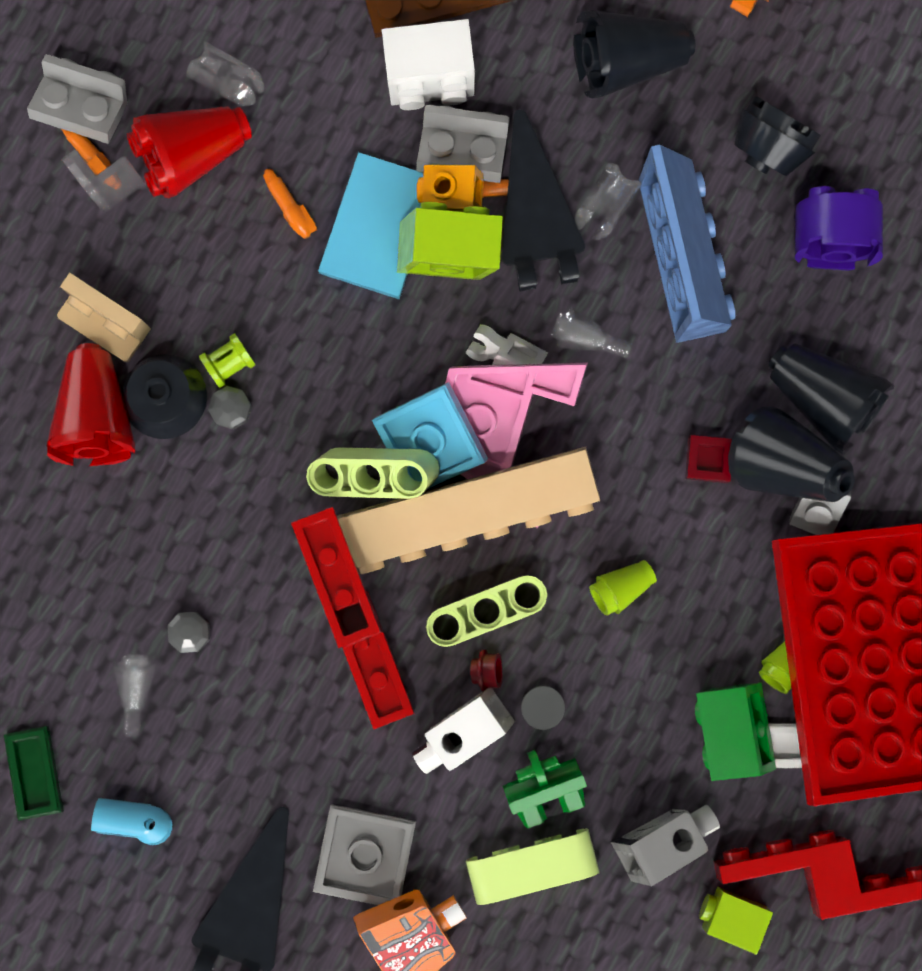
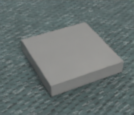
M331 804L313 892L374 905H380L401 896L416 821Z

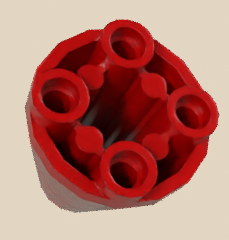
M226 106L141 115L133 118L132 132L127 133V140L136 158L142 156L149 171L144 173V178L153 197L162 194L165 198L178 195L242 148L244 141L252 138L248 119L239 106L233 109Z

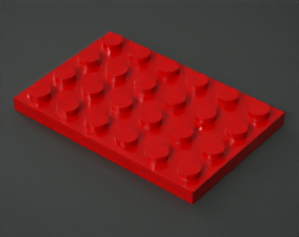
M922 524L773 540L772 548L807 805L820 806L922 790Z

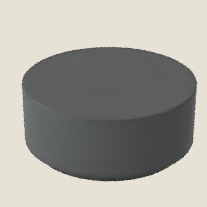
M537 686L530 689L523 697L521 712L523 718L530 726L539 730H547L555 727L562 720L565 704L562 696L555 689L548 686Z

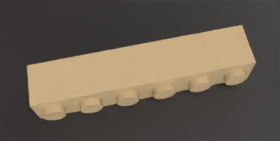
M582 447L427 490L416 498H399L341 514L337 517L355 565L359 569L360 574H365L384 568L383 561L400 556L401 563L409 562L426 556L425 549L441 545L443 551H449L467 545V537L483 533L485 540L493 539L510 533L508 526L525 522L526 528H533L551 522L550 515L567 510L569 517L594 510L592 503L600 501V494L587 448Z

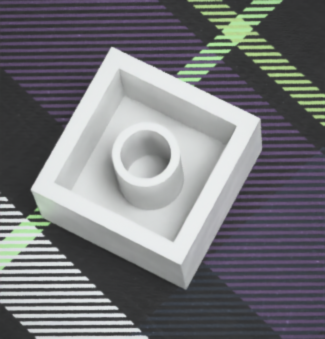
M468 19L382 29L391 105H400L402 110H416L424 107L426 101L441 100L444 105H458L466 102L467 97L474 96L475 69Z

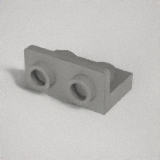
M46 54L41 62L44 77L27 107L29 118L109 144L127 105L125 81L108 71H97L79 65L70 59H60Z
M426 105L416 171L424 172V165H475L483 172V181L500 183L509 117L492 112H476L455 109L450 106Z

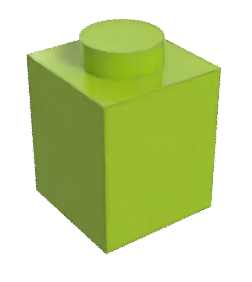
M717 887L714 896L711 894L706 895L699 912V919L704 920L702 928L708 935L757 955L773 912L762 904Z

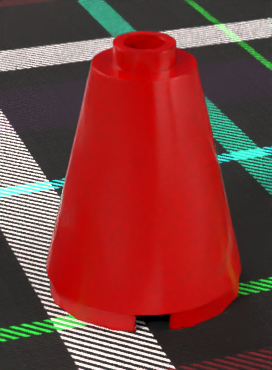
M80 344L76 347V350L69 352L67 355L46 445L47 456L55 462L74 466V458L93 459L89 466L111 465L130 459V451L135 454V440L111 354L102 350V347L98 344Z

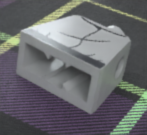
M708 805L699 808L691 814L687 810L672 809L612 841L611 844L630 880L652 887L708 851V846L703 837L719 829L720 824ZM677 831L682 842L674 846L673 835Z

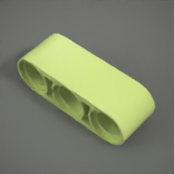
M333 448L310 464L307 469L306 478L311 489L322 496L410 499L421 495L435 482L439 476L440 468L434 455L422 449ZM326 464L336 469L339 476L338 479H334L328 474ZM366 465H371L377 469L380 481L374 480L369 476ZM408 466H413L419 470L422 476L421 482L415 481L410 477L407 470Z
M527 575L439 608L427 620V635L435 644L448 647L535 614L546 603V587L538 578ZM524 583L532 584L538 590L539 599L532 608H523L517 604L514 594L519 585ZM482 599L494 601L499 608L498 618L491 624L480 623L474 616V606ZM441 615H452L458 621V633L450 640L440 639L434 632V622Z
M589 829L576 830L577 834L564 838L559 834L534 841L535 845L522 849L517 845L492 852L493 856L478 860L477 856L467 859L466 865L476 904L495 903L599 874Z

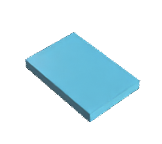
M358 152L318 270L319 274L400 299L408 275L397 273L400 221L415 208H421V203H418L417 181L419 177L424 176V173Z

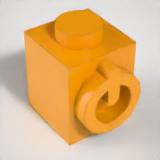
M424 165V176L419 177L417 181L418 203H443L447 205V211L463 212L464 207L469 206L482 207L483 172L475 165Z

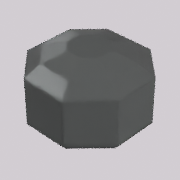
M226 386L212 394L208 411L218 426L234 430L248 422L252 405L243 390Z
M198 612L178 613L168 624V642L180 653L200 652L211 639L210 623Z

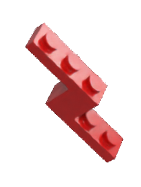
M331 507L292 522L291 525L338 648H343L373 730L414 714L415 712L369 592L365 591L334 508Z
M834 830L811 833L808 835L810 842L796 845L792 844V839L771 841L765 844L766 851L750 854L747 847L727 850L723 852L724 859L713 861L717 879L722 884L804 868L813 914L821 920L922 899V865L907 868L905 870V877L890 879L889 874L866 876L863 878L864 885L859 886L850 840L841 835L836 836Z

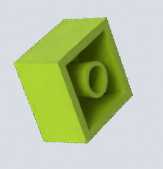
M421 203V208H415L400 221L397 273L460 279H483L500 269L503 216L489 215L490 209L485 207L469 206L464 207L463 212L447 211V205L443 203Z

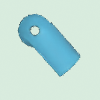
M98 798L93 812L91 831L100 834L138 838L145 844L159 845L170 836L172 820L167 812L159 807L151 806V804ZM155 822L154 828L150 829V824Z

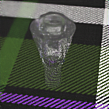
M570 308L567 314H559L552 332V337L558 339L557 348L589 351L604 350L624 358L629 356L632 348V342L607 334L606 330L573 308Z
M123 655L121 662L113 664L121 705L124 708V736L140 735L141 710L144 708L157 668L156 664L148 663L149 657L146 655Z

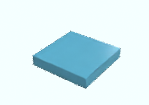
M449 382L372 420L386 448L422 449L434 455L440 468L439 476L429 488L479 466L488 460ZM408 466L407 470L410 477L415 481L421 482L422 476L419 470L413 466Z

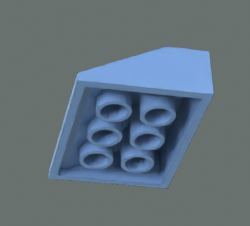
M662 145L651 146L638 183L676 343L724 333L732 326L731 320L735 319V307L731 295H724L721 279L725 278L726 275L722 255L714 253L711 238L716 236L713 216L710 212L705 213L701 197L706 196L703 175L701 172H695L692 159Z

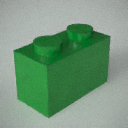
M761 682L715 688L696 693L695 716L703 730L705 745L703 746L702 755L705 767L710 771L711 781L762 776L776 770Z

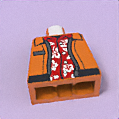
M413 890L354 916L353 919L359 936L382 971H438L456 953L446 931L464 921L467 917L454 895L431 909L421 891Z

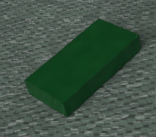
M49 726L4 734L18 821L64 812Z

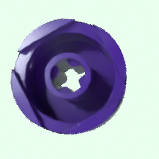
M819 186L810 189L809 197L800 201L795 208V260L800 263L801 259L805 258L809 268L830 270H854L855 262L867 259V267L881 261L883 258V204L879 200V192L869 188L858 189L853 193L836 192L834 188L829 186Z

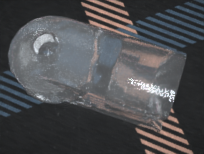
M207 42L204 43L203 54L199 58L191 60L187 69V77L240 106L255 104L256 96L252 90L262 93L265 89L264 79L256 69Z
M608 163L576 213L575 223L578 230L586 225L595 211H598L604 215V218L593 233L591 240L606 238L642 185L641 182L625 178L618 165Z

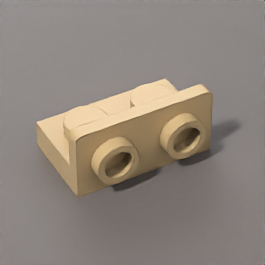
M69 273L60 288L70 296L58 312L57 317L122 361L129 362L151 328L142 319Z

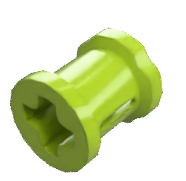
M235 333L229 336L230 341L214 352L209 355L206 353L199 355L203 365L219 388L225 385L227 378L247 366L251 369L256 365Z

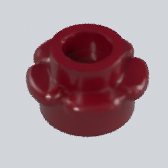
M483 649L479 653L480 658H473L470 666L471 681L474 685L479 684L482 692L488 688H500L503 680L500 654H488L487 650Z

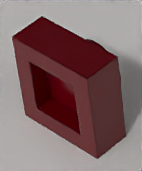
M690 435L688 439L685 479L729 483L731 475L729 473L728 455L732 439Z

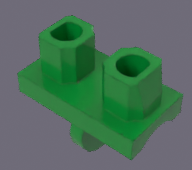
M536 750L527 752L531 765L516 770L518 780L502 786L512 814H517L526 828L542 824L547 819L542 804L558 798L563 812L570 813L585 806L583 788L587 787L575 758L560 764L556 755L540 761Z

